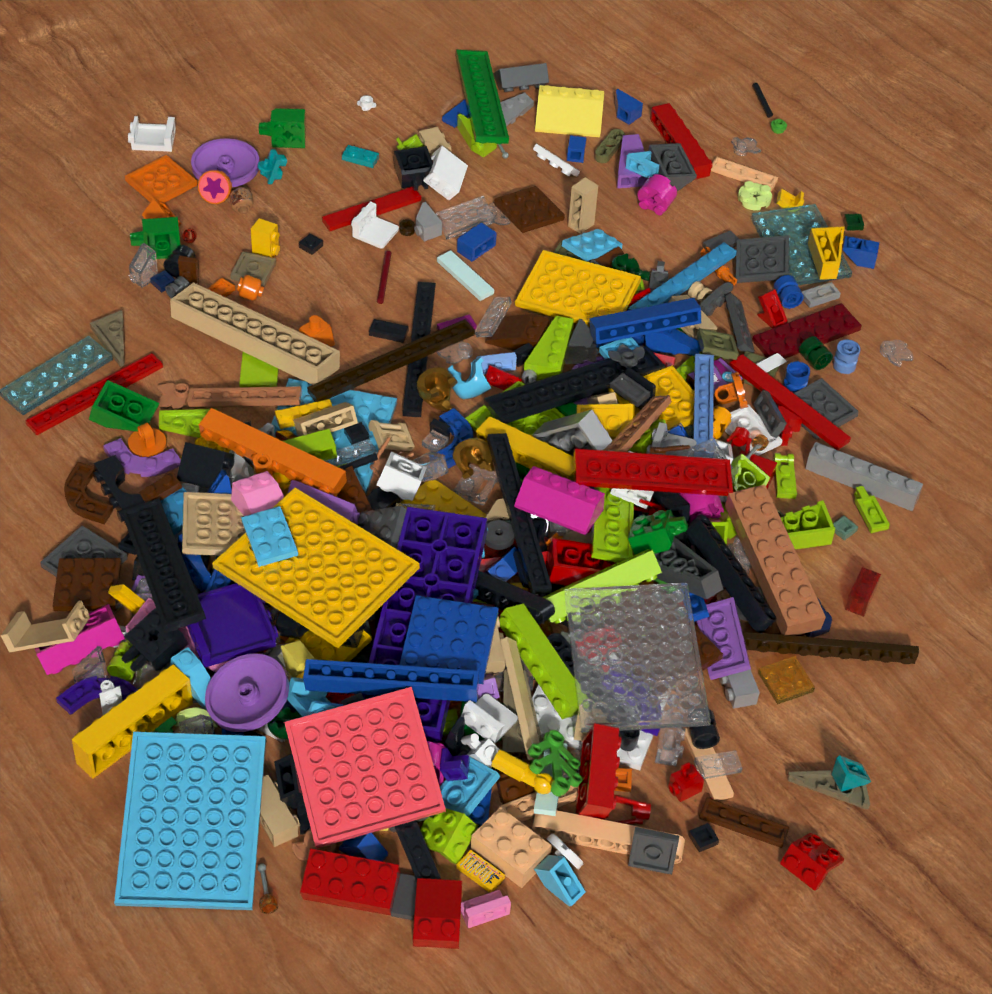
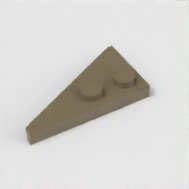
M120 310L91 322L90 328L118 365L122 367L124 366L123 312Z
M833 770L788 772L789 782L864 809H869L870 807L866 785L841 792L831 775Z

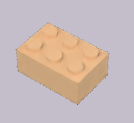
M501 807L471 836V850L521 888L536 874L534 868L548 855H551L552 845Z

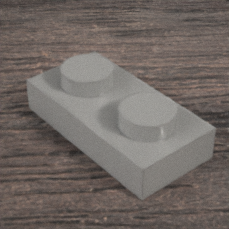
M832 282L802 291L803 300L809 308L839 299L841 294Z

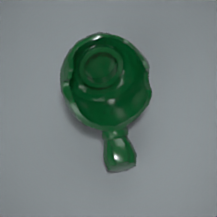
M627 253L616 256L612 260L611 267L613 269L639 275L643 280L649 281L650 272L642 271L635 258H628Z
M286 707L268 722L267 726L275 737L282 740L288 739L284 722L301 718L302 716L298 711L293 713L289 707Z

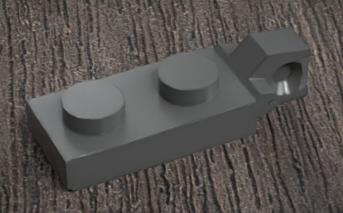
M658 261L657 269H652L649 285L651 292L668 281L669 274L668 271L664 270L665 262Z

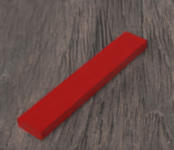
M410 187L371 200V202L376 204V216L419 202L421 201V195ZM370 201L323 216L322 222L329 231L351 225L353 218L357 217L362 208L366 207Z

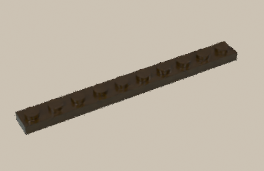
M466 319L309 386L307 387L308 394L315 402L330 399L475 335V329Z
M742 632L746 649L763 653L778 652L780 654L814 655L823 658L839 657L841 659L851 658L861 659L862 661L875 660L884 663L899 662L902 664H915L919 655V646Z

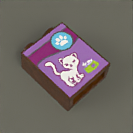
M721 357L714 360L713 407L720 404L715 399V390L722 385L733 383L731 373L736 372ZM694 371L687 374L686 382L693 391ZM739 374V376L741 377L742 384L744 385V378L741 374ZM725 390L718 393V397L722 400L726 399L729 395Z

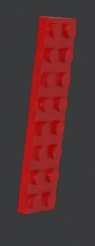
M588 449L574 450L575 482L579 485L728 496V493H733L730 459Z

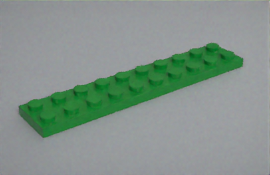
M456 49L457 64L475 142L482 144H508L509 135L488 51Z

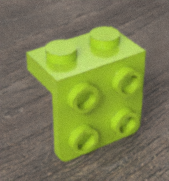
M446 808V812L425 819L420 831L429 850L438 852L451 863L457 864L464 855L471 841V836L477 830L478 825L464 813Z

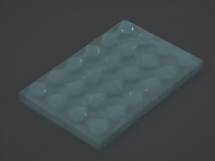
M816 204L752 213L751 220L761 238L789 235V275L795 278L798 286L850 278L852 276V271L841 253L837 279H819L808 246L811 228H826L828 226Z

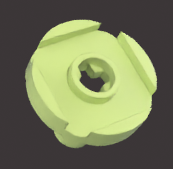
M747 181L739 189L738 201H741L742 206L747 209L761 210V207L766 206L767 208L771 204L772 193L768 185Z

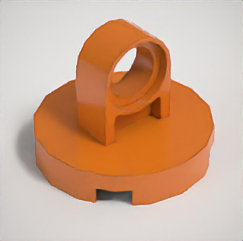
M739 372L731 373L733 383L718 387L715 390V399L720 404L738 401L740 409L747 408L748 403L745 400V391ZM725 390L729 395L726 399L722 400L718 397V393Z
M148 423L138 426V432H133L128 438L129 451L139 457L158 455L164 452V449L167 447L164 433L158 429L151 428Z

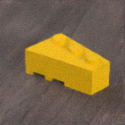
M845 226L811 228L808 246L820 280L837 279Z

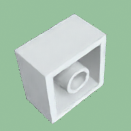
M391 451L377 486L383 491L397 494L403 500L413 501L427 467Z

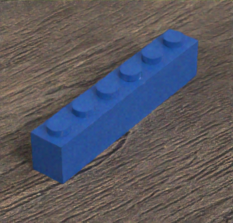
M689 298L589 318L590 334L596 344L701 324V307L695 298Z

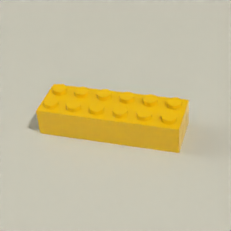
M173 664L169 668L162 670L157 677L146 682L135 693L128 695L123 702L113 706L101 718L94 720L89 727L79 731L72 738L76 764L94 779L131 751L133 732H153L171 716L175 718L180 711L187 709L193 704L190 679Z

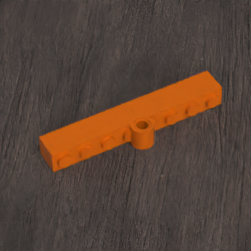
M213 408L208 411L199 423L200 435L205 440H211L218 443L224 449L228 448L241 457L245 456L251 459L255 475L268 471L272 476L274 472H279L289 480H296L335 497L347 482L345 470Z

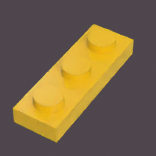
M330 399L276 410L275 417L280 429L295 426L294 419L332 407Z

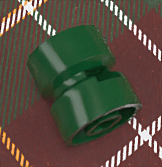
M816 336L809 337L799 347V353L815 370L824 369L832 361L833 354Z

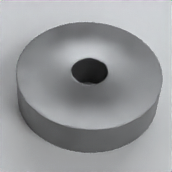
M494 520L487 524L488 532L485 544L488 547L503 550L513 544L515 536L511 524L502 520Z

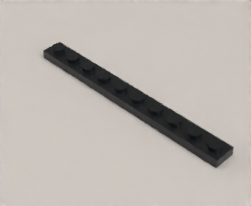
M418 282L411 342L431 334L436 283ZM428 356L408 364L403 416L421 417L423 399L419 396L417 381L419 376L427 370Z
M507 433L488 434V446L530 592L533 594L551 593L552 585L531 514L514 507L522 484Z
M358 693L341 702L344 706L362 701L364 698L362 693ZM417 821L394 826L416 880L417 878L441 879Z

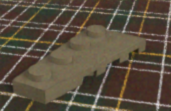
M504 670L503 705L517 715L508 672ZM523 670L530 698V703L533 711V716L536 724V729L539 737V742H542L541 732L538 725L525 670ZM517 720L503 735V751L509 754L519 752L526 755L519 720Z

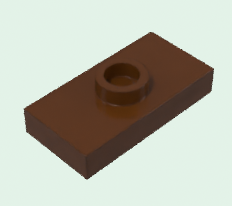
M179 256V276L184 277L190 285L192 283L199 285L197 258Z

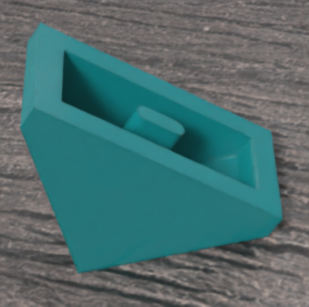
M841 755L836 758L831 775L841 792L871 782L861 763Z

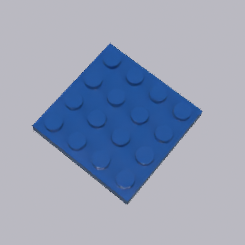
M416 595L400 665L479 671V684H484L499 608Z

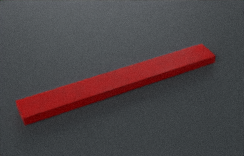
M151 353L26 420V425L36 435H39L93 406L107 380L126 388L162 369L163 363Z
M743 354L738 356L737 360H732L729 363L736 372H739L745 380L761 392L762 390L768 391L776 404L785 407L802 419L803 425L834 449L839 450L850 442L851 437Z

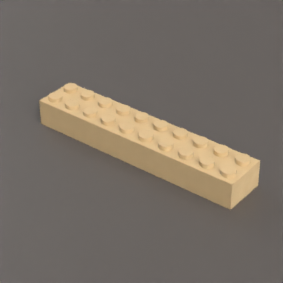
M192 283L170 299L172 318L312 385L328 379L340 369L339 350L196 283Z

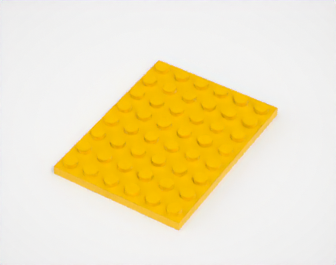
M297 488L290 491L273 508L281 506L298 550V556L258 567L245 532L212 563L215 570L337 648L362 626L420 568L419 562Z

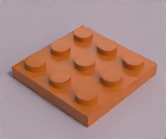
M167 155L125 175V181L149 202L156 199L165 203L197 186V180Z

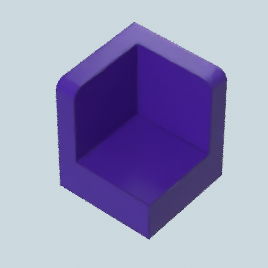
M443 748L440 771L447 781L468 779L470 757L468 755L452 756L447 748Z

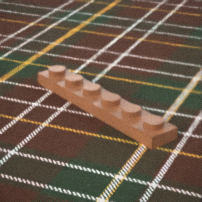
M301 386L190 388L187 403L189 407L300 405L302 389Z
M670 395L653 396L604 451L627 452L632 448L633 444L641 438L642 434L650 428L651 424L658 419L660 414L672 402Z

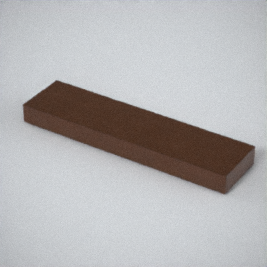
M707 797L699 819L783 848L789 831V827Z

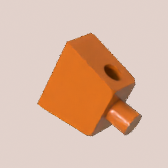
M317 315L311 316L309 322L299 328V332L330 347L335 345L331 326Z

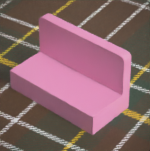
M500 890L461 902V914L467 928L510 914L511 902L508 895L503 897Z

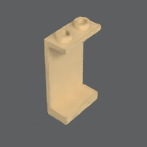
M82 600L76 603L67 618L31 625L25 611L17 612L1 634V637L9 653L71 642L76 639L90 617Z

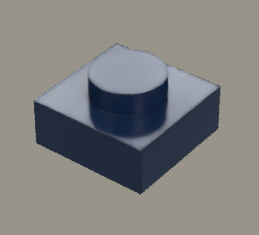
M165 270L150 278L151 284L161 293L165 291L168 284L174 283L175 280Z

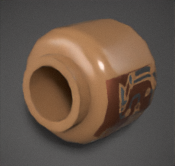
M237 187L230 193L231 207L235 212L244 214L253 207L252 194L248 189Z

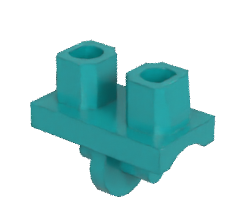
M271 149L268 159L265 158L264 161L258 162L257 167L260 170V174L267 178L268 184H273L274 180L282 178L283 174L279 166H286L287 158L285 155L278 154L275 149Z

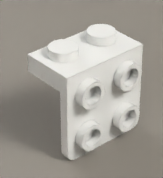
M371 201L366 207L362 208L359 215L354 217L351 223L352 237L378 248H384L399 231V226L376 217V204Z
M484 694L476 703L469 700L465 704L461 715L464 717L467 726L483 738H489L494 744L518 720L516 714L489 694Z

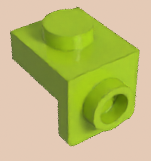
M417 134L403 143L399 137L396 139L399 144L396 146L398 150L424 147Z

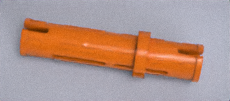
M705 247L706 250L704 248L701 250L700 254L702 257L711 251L709 247ZM722 265L715 270L717 276L723 279L724 282H731L733 286L737 283V279L731 274L728 266Z

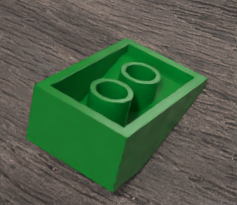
M107 380L91 408L89 420L106 428L138 432V426L150 423L160 403Z

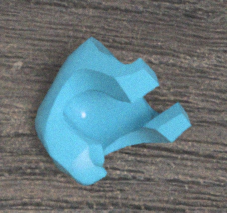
M477 357L471 362V374L466 381H462L461 372H457L453 365L447 369L458 382L452 389L463 400L477 397L491 389L483 375L481 364L484 360L481 357Z

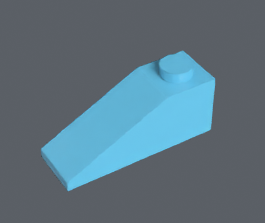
M187 647L171 658L170 666L174 664L190 679L193 698L203 709L207 710L205 693L211 677L201 661Z

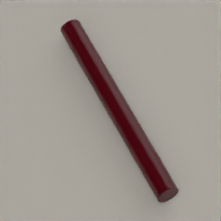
M385 251L377 296V303L379 304L384 303L392 255L391 251Z

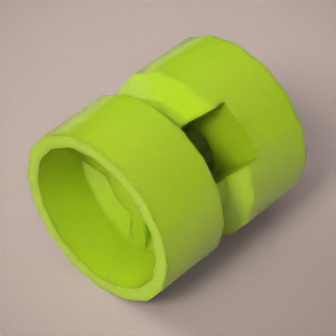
M128 642L119 643L114 657H112L107 667V671L111 676L131 681L135 672L130 666L140 655L138 654L128 663L122 661V656L131 648Z

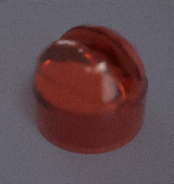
M188 228L183 232L182 238L186 243H193L197 238V233L195 230Z

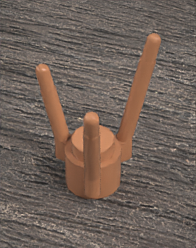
M390 437L386 439L377 453L378 460L370 465V469L378 477L381 476L387 459L384 457L380 459V456L391 440ZM399 451L396 454L401 455L404 451ZM410 453L404 457L409 459L412 456H414V453Z

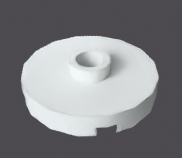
M551 833L546 839L557 849L555 854L557 856H564L566 860L579 870L583 865V861L554 833Z

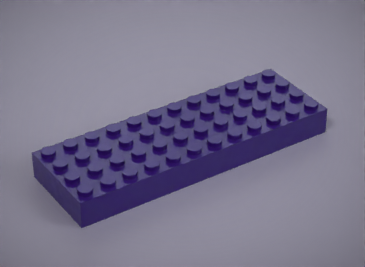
M407 507L397 550L419 562L420 568L383 604L369 663L400 665L416 595L472 604L488 532L487 518ZM362 694L364 700L378 696ZM415 698L426 740L433 743H441L450 700Z

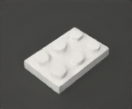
M749 405L747 408H739L730 412L732 416L731 422L725 432L730 436L736 427L747 429L750 433L749 438L752 439L750 451L753 449L755 442L762 443V448L757 449L753 453L754 455L759 456L782 444V439L779 436L777 438L770 436L760 416ZM746 444L740 447L743 451H745Z

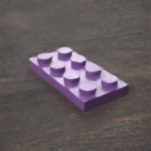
M734 597L706 604L710 617L698 620V628L723 653V659L707 668L710 679L714 680L751 670Z

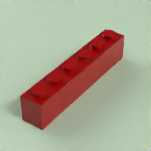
M667 103L652 107L650 120L667 144H681L697 175L696 179L710 176L713 166L712 161L706 156L705 151L699 146L697 140L692 136L690 130L685 126L683 120L680 119L671 104Z

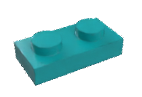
M348 145L342 154V160L374 168L379 159V153Z

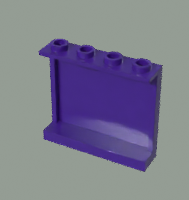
M237 583L197 594L206 619L187 625V628L204 667L276 647L278 631L275 625H271V614L268 609L265 610L264 600Z

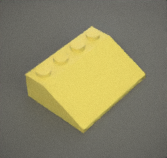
M540 85L535 132L600 137L604 91Z

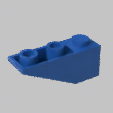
M677 329L645 335L646 346L654 353H680L694 356L701 352L698 340Z

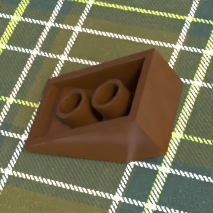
M535 314L497 317L485 343L511 351L530 343L534 349L549 327V318Z

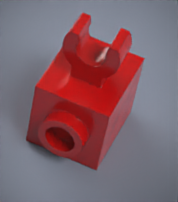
M688 762L681 765V770L671 774L668 788L671 794L682 802L702 792L704 779L694 765Z

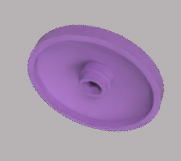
M227 138L212 140L198 147L191 158L192 172L199 180L205 172L212 169L219 170L230 178L232 187H237L249 182L257 175L259 171L257 167L259 155L251 145L240 140Z
M246 654L236 657L224 664L211 678L205 693L206 709L213 721L225 730L247 732L260 728L277 716L286 703L289 694L288 676L280 663L270 656Z

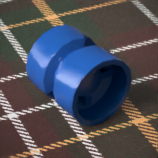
M782 276L774 283V289L783 307L791 309L802 303L804 296L793 276Z
M799 361L788 364L783 386L793 393L806 387L810 375L808 365Z

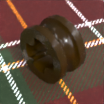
M405 219L400 222L399 231L401 235L411 236L414 234L415 223L412 220Z

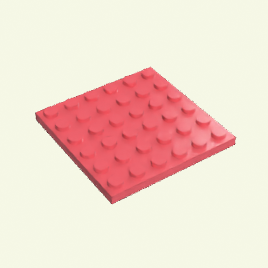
M412 687L284 722L316 848L446 812Z

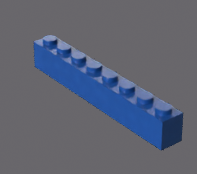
M306 659L303 676L305 691L362 693L364 695L380 696L412 687L415 698L466 702L469 700L477 702L479 671Z

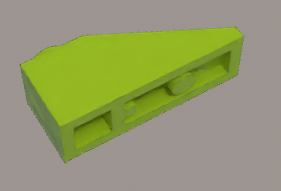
M458 114L457 128L473 152L484 158L497 148L496 143L482 144L475 142L470 119L462 114Z

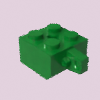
M276 108L272 110L271 121L259 123V134L271 136L272 147L305 148V109Z
M178 217L142 219L143 231L130 233L131 246H145L146 257L150 260L168 258L177 246L180 245Z
M659 510L649 516H638L633 520L628 536L634 555L647 549L653 550L654 554L669 550L674 536L687 531L688 524L685 517L674 518L671 510Z

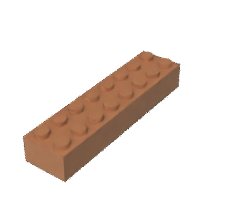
M766 485L728 493L725 508L767 603L776 615V623L781 634L796 636L820 630L826 616Z

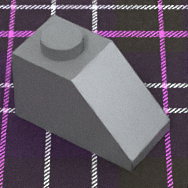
M423 202L416 217V226L414 227L416 235L420 236L423 241L442 235V221L426 202Z

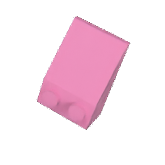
M268 471L232 483L231 501L243 516L272 509L284 498L278 483Z

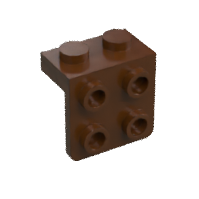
M519 752L511 753L512 756L529 765L532 763L524 754ZM491 767L500 775L496 783L502 804L536 792L534 787L523 781L519 782Z

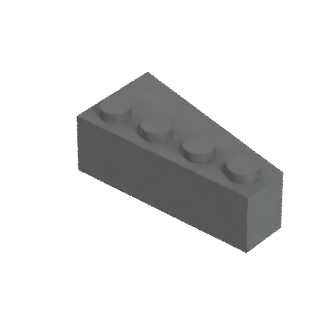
M674 537L669 550L654 554L662 573L657 574L658 578L656 579L704 599H708L723 590L718 570Z

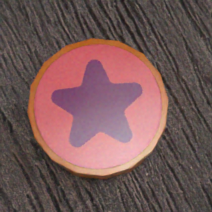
M212 169L200 177L198 191L206 202L220 204L229 198L232 183L224 172Z

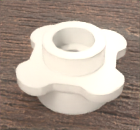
M362 96L357 101V105L363 111L376 107V103H373L371 96Z

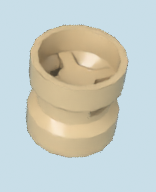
M696 281L689 288L688 296L696 298L701 304L713 291L708 287L705 288L701 282Z

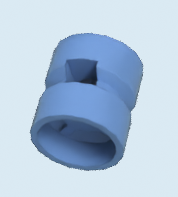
M849 339L842 340L837 344L833 361V368L843 374H850L855 371L861 350L859 344Z

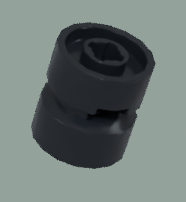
M186 245L177 246L163 263L167 273L175 278L179 277V256L196 258L194 251Z
M698 709L691 712L687 717V721L691 731L690 735L693 746L698 749H708L717 745L720 741V736L713 711L710 709Z

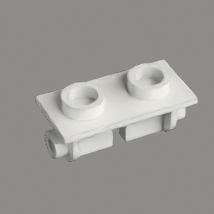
M104 680L100 685L102 693H99L103 715L108 713L113 706L123 702L120 686L115 688L109 680Z

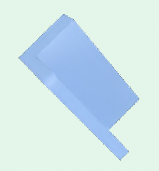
M515 352L477 356L484 360L481 364L483 374H487L489 365L503 371L516 370L517 357Z

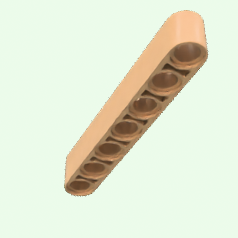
M557 810L556 816L535 814L531 830L542 838H547L551 833H554L562 842L630 855L635 827L638 826ZM680 835L674 864L680 863L683 857L685 839Z

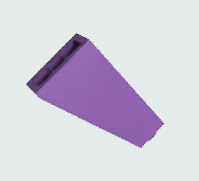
M639 134L623 135L617 188L642 187L648 179L625 168L629 153L645 152Z
M296 480L291 481L288 493L297 488L354 524H359L358 518L360 513L357 511L355 504Z

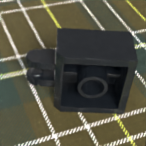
M427 146L394 151V169L401 188L412 187L414 191H417L418 186L422 185L424 189H428V184L423 180L430 173L433 161Z
M155 608L124 636L131 648L121 659L124 663H128L139 654L140 656L130 666L134 672L138 671L146 663L156 671H159L171 661L173 656L181 652L188 645V642L183 633L178 629L165 633Z

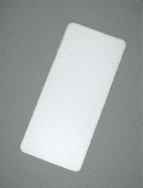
M776 353L756 365L765 372H769L787 361Z

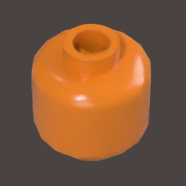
M245 275L244 278H240L236 291L239 292L240 297L255 301L257 296L261 297L264 287L261 286V279Z

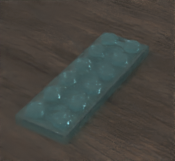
M87 336L0 389V396L19 413L25 415L112 361V354L90 336Z

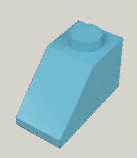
M548 855L534 868L543 885L568 906H572L586 893L564 856Z

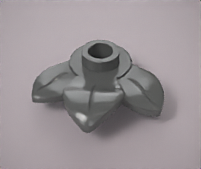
M621 344L617 351H608V355L612 360L620 362L622 366L632 368L638 364V360L644 357L645 351L642 346L631 350L624 344Z

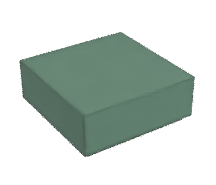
M842 516L833 523L835 534L843 540H846L858 530V526L845 516Z

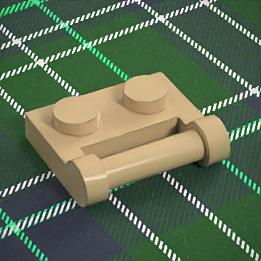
M377 420L369 422V430L373 432L379 449L388 437L391 440L385 448L387 450L411 452L415 447L405 423H379Z

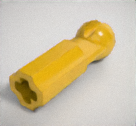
M499 750L496 753L491 764L492 767L519 782L523 781L534 787V790L539 794L551 792L550 788L553 781L551 775L548 773H533L529 768V764L503 750Z

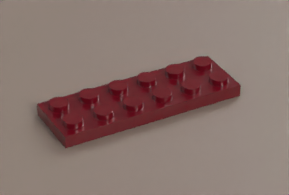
M840 303L753 336L752 341L766 358L778 353L786 359L799 354V347L809 337L816 336L823 344L860 331L862 325Z

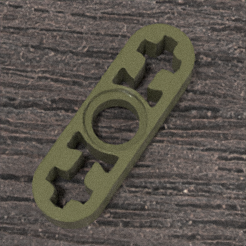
M620 129L611 130L596 149L595 160L599 163H607L622 145V138L625 133Z

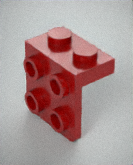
M808 833L791 843L780 864L816 891L828 872L842 864L844 858L838 850L825 844L821 837Z

